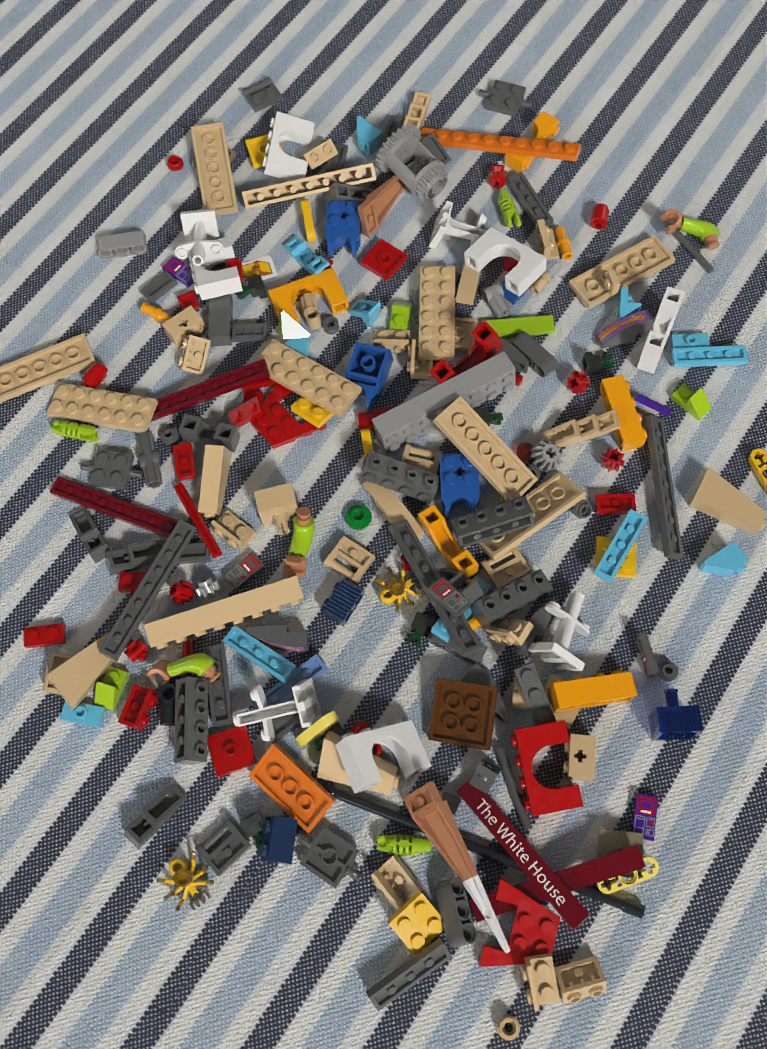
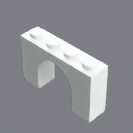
M277 111L275 118L272 117L270 127L273 129L269 130L267 138L270 143L266 145L265 153L268 155L264 156L262 164L265 167L264 174L287 181L306 176L308 161L287 155L282 151L279 143L293 141L309 146L313 136L314 122Z
M492 227L464 252L465 265L478 273L491 260L497 257L507 256L517 260L519 263L505 276V287L519 297L546 271V257Z
M230 236L216 239L223 243L224 251L221 255L205 253L204 264L194 265L192 262L193 255L189 256L196 294H200L201 300L243 291L237 266L218 271H208V269L215 265L226 263L229 259L235 258ZM196 257V261L200 262L201 259Z
M667 287L653 324V331L650 330L637 369L654 374L683 300L684 291Z
M403 719L397 720L389 726L385 723L377 726L374 730L370 728L363 729L355 735L353 732L343 735L341 737L342 740L335 745L354 794L372 789L382 782L372 755L373 744H382L393 752L404 778L421 774L431 767L412 720L403 722Z

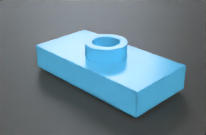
M708 333L673 334L670 337L672 348L710 347Z
M65 701L59 719L100 729L106 709L100 706L80 703L72 711Z

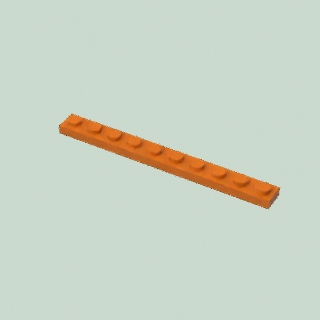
M423 127L420 129L421 139L432 132L442 147L577 161L581 150V144Z

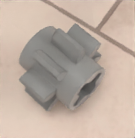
M207 576L197 582L198 586L195 587V591L199 598L204 597L205 600H211L218 596L217 591L220 590V585L217 579L212 580L210 576Z

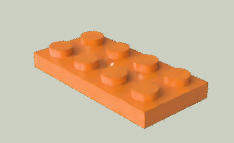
M273 743L248 775L290 817L297 819V823L307 833L312 832L336 801L323 786L277 743Z

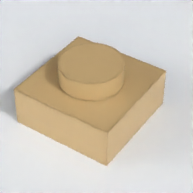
M615 270L608 271L606 279H604L605 288L609 290L611 296L617 295L620 288V281Z

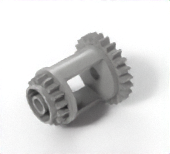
M408 123L406 126L403 125L401 129L398 128L396 133L393 132L392 136L387 138V141L383 143L384 146L379 149L380 152L376 155L375 164L384 173L392 171L410 189L414 196H419L423 200H430L444 189L448 181V174L444 169V164L437 160L420 142V130L412 123ZM413 156L419 160L421 165L425 166L417 176L405 165Z

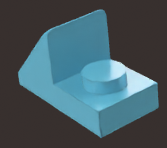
M621 287L617 321L625 316L639 312L642 303L631 302L628 287Z
M359 299L348 312L351 316L361 317L369 328L379 318L381 304L378 301Z

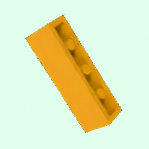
M623 375L602 379L599 390L607 412L613 409L617 411L622 427L614 431L621 452L643 447L647 439V432L645 428H642L641 415L635 409L636 403L634 397L630 395L628 381H625Z
M623 670L611 672V675L597 673L592 675L591 678L577 676L570 681H566L564 678L557 679L548 688L553 713L626 702L638 696L632 673H623Z

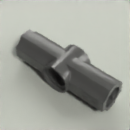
M148 432L140 433L137 436L140 450L138 457L144 472L147 488H158L163 484L160 471L161 460L156 450L154 435Z

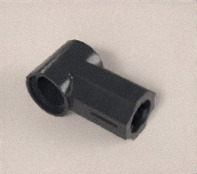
M166 683L159 689V697L161 698L160 725L175 726V686ZM169 690H174V695L171 698L167 699V692Z

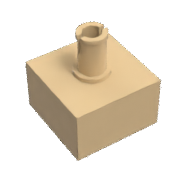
M292 483L254 491L258 513L263 526L276 524L278 535H284L282 527H284L285 534H288L290 529L287 521L293 520L297 515L298 509Z

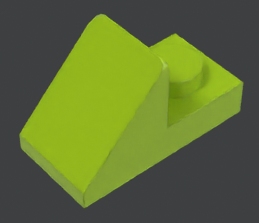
M397 300L393 302L389 330H408L412 302Z
M683 383L670 397L698 421L711 409V405L702 388L694 392Z
M109 666L103 682L97 681L94 705L114 712L129 673Z

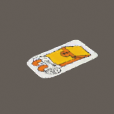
M269 255L242 263L243 286L249 285L248 278L261 275L262 280L277 275L274 263Z

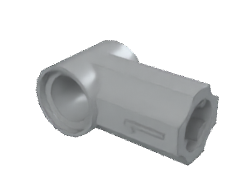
M499 283L481 290L485 303L490 304L497 318L503 319L511 313L512 309L506 301L504 291Z

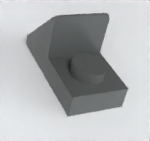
M482 759L475 769L470 784L487 794L501 769Z

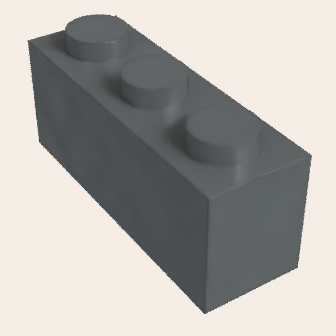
M227 294L210 298L206 301L207 310H209V314H206V323L208 325L206 339L211 340L210 344L212 347L231 346L233 344L232 295Z

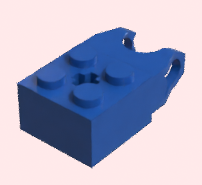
M327 201L325 238L329 257H333L335 250L340 246L350 248L352 257H356L361 241V221L357 208L361 205V201Z
M356 342L345 378L362 388L359 395L366 396L365 407L367 411H371L381 398L394 359L391 349Z
M440 454V495L445 520H450L451 510L456 505H464L470 513L476 512L479 505V471L463 454Z

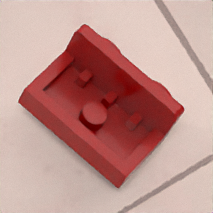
M134 684L118 723L142 731L149 723L151 709L158 702V693L152 688L147 689Z

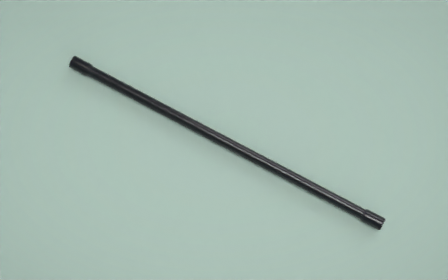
M317 780L337 800L424 833L409 815L341 790L324 781ZM462 836L468 851L522 871L509 854ZM592 886L574 890L576 893L620 909L622 912L642 919L645 906L629 899H623L613 894H605Z

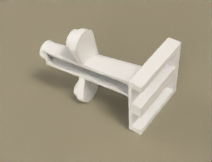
M446 201L435 220L429 247L435 249L444 234L471 240L470 246H472L487 231L481 229V226H484L487 216H484V213H480L475 226L456 221L450 216L453 203Z
M215 208L180 213L186 243L176 246L175 254L178 258L185 259L193 255V264L199 266L204 264L205 253L221 255L223 253V243L216 240L220 239ZM196 257H199L201 261L197 262Z
M577 591L569 595L564 611L560 609L561 606L556 602L550 601L549 604H546L545 610L560 618L552 642L531 643L528 649L530 652H541L540 659L546 663H557L555 667L557 671H582L585 666L584 662L568 652L574 630L582 636H589L590 627L577 620L585 597Z
M312 678L304 679L292 687L294 699L268 705L262 686H254L250 691L252 700L257 702L259 708L234 714L233 722L235 726L241 727L262 721L261 737L263 741L268 743L275 740L273 718L298 713L302 728L310 727L322 718Z

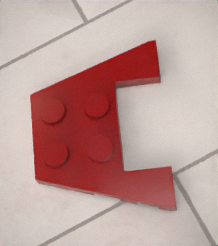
M279 383L276 384L262 404L264 415L250 421L253 428L273 449L291 443L296 438L304 435L307 437L312 435V432L322 431L327 428L326 424L317 428L308 421L300 425L279 403L293 393V391Z
M500 877L495 899L517 905L508 939L510 952L505 953L500 947L483 943L479 966L525 964L524 957L551 953L552 955L561 919L560 916Z

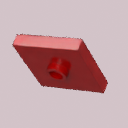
M380 239L360 261V265L388 282L408 260V255Z
M246 725L237 726L207 737V744L218 778L257 764Z

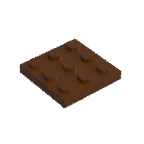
M437 677L428 740L490 751L499 687Z

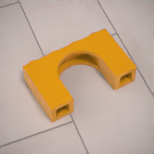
M333 267L322 270L317 275H308L305 278L291 281L288 284L268 291L270 302L279 322V311L282 309L300 325L294 304L298 298L309 292L322 296L327 301L333 315L349 310L348 299Z

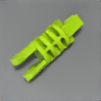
M501 189L498 195V205L506 227H511L512 219L515 226L520 227L521 220L514 201L507 189Z
M54 421L51 426L52 433L63 437L91 442L99 440L96 428L91 425L69 421Z
M413 835L378 836L377 850L397 855L415 856V853L426 854L432 851V843L429 839L416 838Z

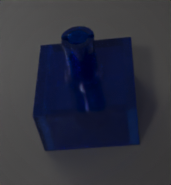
M678 689L664 690L667 707H656L649 715L651 740H691L696 738L703 732L700 705L679 706Z

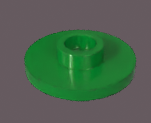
M354 505L346 512V523L354 530H363L372 521L371 511L364 505Z

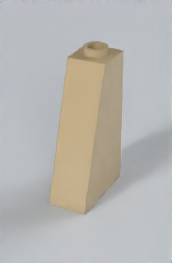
M205 445L198 512L204 514V518H215V515L221 516L232 452L225 446Z
M707 469L689 507L754 536L759 530L763 531L767 520H765L767 512L714 470Z
M110 632L47 674L50 682L72 711L77 708L114 662V660L100 654L98 651Z
M328 731L323 740L317 778L351 786L335 746L342 738L340 735ZM372 754L382 782L369 790L391 796L393 788H398L400 776H397L398 767Z

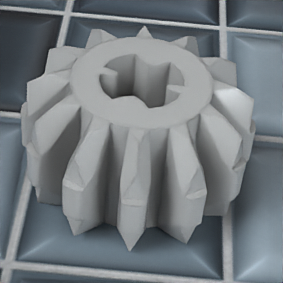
M549 439L537 442L531 449L533 453L530 457L534 459L532 464H537V467L540 470L543 469L544 472L556 469L562 462L560 457L563 454L559 452L561 447H556V441L550 442Z

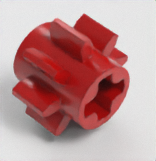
M584 371L572 372V376L567 378V387L572 389V393H585V388L590 387V377H587Z
M608 448L606 454H602L601 459L604 461L601 466L606 467L608 472L611 470L618 472L620 466H624L625 463L622 460L624 453H620L618 448L613 450Z
M180 580L179 583L175 582L170 589V596L173 597L172 601L184 605L185 602L189 603L194 596V589L191 588L192 584Z
M131 638L124 653L133 663L136 660L142 663L148 657L145 652L149 649L139 638L135 642Z

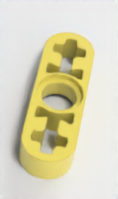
M331 711L296 737L295 741L299 748L310 744L340 720L336 712Z
M643 855L644 862L653 863L651 871L646 869L639 870L642 874L638 876L637 870L633 871V877L630 880L622 879L621 875L617 876L621 883L617 884L616 880L611 881L608 888L605 885H601L604 881L596 884L601 892L611 894L654 877L659 871V865L652 856Z

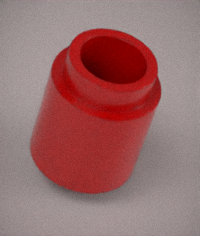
M599 203L592 209L590 219L592 228L600 230L607 226L609 209L606 204Z
M99 362L92 364L82 376V383L86 387L96 389L106 378L108 369Z

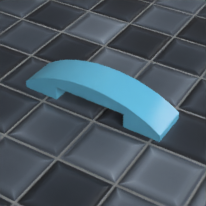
M297 235L283 245L290 255L312 275H317L330 265L321 255L318 256L310 250Z

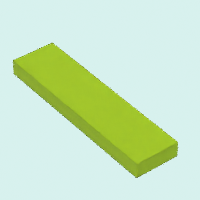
M553 315L485 320L497 332L500 338L516 337L522 331L529 335L555 333Z

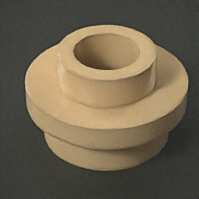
M504 1015L497 1023V1031L503 1039L513 1040L520 1033V1024L514 1016ZM506 1023L512 1024L513 1029L511 1032L504 1030Z

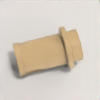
M544 272L530 287V290L534 294L539 295L544 286L550 283L551 276Z

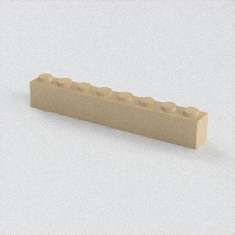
M366 163L242 191L245 207L249 209L329 191L334 182L356 185L376 180L373 163Z
M296 575L144 624L150 648L156 647L159 650L168 647V642L175 640L177 644L186 641L189 635L194 634L196 638L207 634L206 630L214 628V631L226 628L225 624L233 622V625L245 622V617L252 616V619L263 616V611L269 609L273 613L282 610V605L289 603L291 607L300 604V599H303L304 596Z

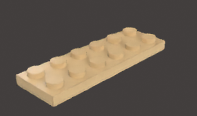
M223 122L191 127L204 210L215 208L216 216L239 213Z
M653 235L571 279L568 285L589 310L613 297L604 285V279H606L608 271L615 270L620 281L618 291L620 293L621 287L629 288L673 264L676 258L658 237Z
M420 266L418 360H455V266Z
M80 334L0 366V403L91 367L92 364H96L85 334Z
M275 339L271 340L256 359V361L266 360L270 372V377L268 378L340 418L344 416L362 391L359 385Z
M59 383L46 414L49 417L144 433L148 430L158 401L154 398Z
M461 396L433 420L434 424L507 502L520 498L538 480Z
M559 472L526 495L533 511L535 525L477 543V545L495 561L585 498V492L563 473Z

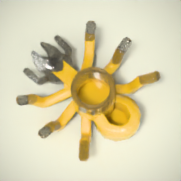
M404 563L401 564V579L394 577L390 567L387 568L392 580L389 585L383 580L375 578V581L381 583L384 587L380 592L381 602L386 605H392L397 600L396 612L401 607L402 597L405 598L407 604L415 606L414 602L408 598L406 592L414 597L425 595L423 592L415 593L409 589H422V586H418L420 582L414 575V572L410 573L408 581L404 582Z
M195 851L191 855L192 864L190 870L185 860L176 858L169 864V872L173 879L157 878V882L175 883L178 886L175 891L163 897L164 900L177 895L185 888L183 897L175 908L176 911H179L186 902L188 892L191 893L189 904L193 911L196 910L194 904L197 907H201L199 900L203 904L206 903V897L203 893L209 899L211 898L207 890L196 889V885L213 884L214 880L194 881L204 874L209 867L208 864H205L194 875L193 871L196 866Z

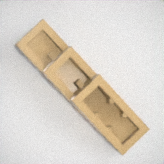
M415 92L413 103L410 104L409 112L405 117L403 125L406 126L408 123H412L419 130L423 127L432 98L431 94Z
M465 263L458 287L456 303L473 305L481 271L478 273L466 266Z
M613 409L599 416L593 414L579 421L575 419L542 432L541 437L542 441L545 439H549L550 442L556 441V447H565L607 434L622 427L617 411Z
M367 481L362 484L366 492L374 499L378 508L386 515L390 524L407 519L418 538L424 534V531L391 489H386Z

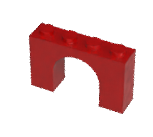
M485 320L471 332L474 344L461 360L455 364L448 365L442 359L429 371L438 385L492 358L503 348L497 332Z
M560 719L512 729L513 734L510 735L512 747L517 749L518 755L515 756V763L517 769H521L522 777H519L521 790H525L526 798L523 799L526 812L529 811L534 817L583 807L579 784L570 783L546 787L536 781L532 772V762L539 750L546 746L570 742L565 720Z

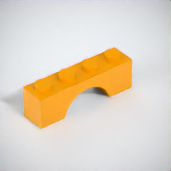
M542 111L533 123L532 134L535 136V139L550 141L552 137H555L559 132V119ZM506 154L505 165L517 172H523L529 168L532 160L537 157Z
M432 505L419 513L418 524L450 568L463 572L467 579L477 574L479 564L468 549H460L458 542L446 524L445 518L436 506Z

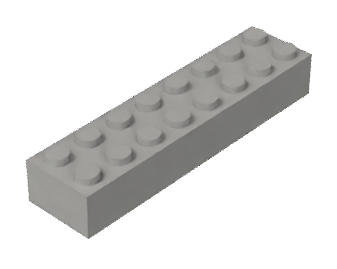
M505 351L372 419L376 436L385 452L395 451L400 445L406 442L410 443L416 437L431 432L433 428L437 427L433 420L459 396L474 409L487 400L495 399L502 392L512 390L515 386L514 365Z

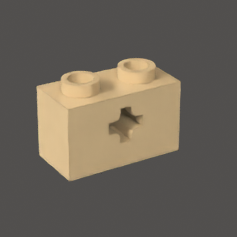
M191 305L162 324L166 335L177 348L182 345L183 339L187 338V335L196 336L206 329L203 319Z
M570 734V742L564 743L567 761L564 760L563 773L566 774V780L592 782L595 779L596 736ZM577 753L580 754L581 758H584L581 762H578V758H575Z

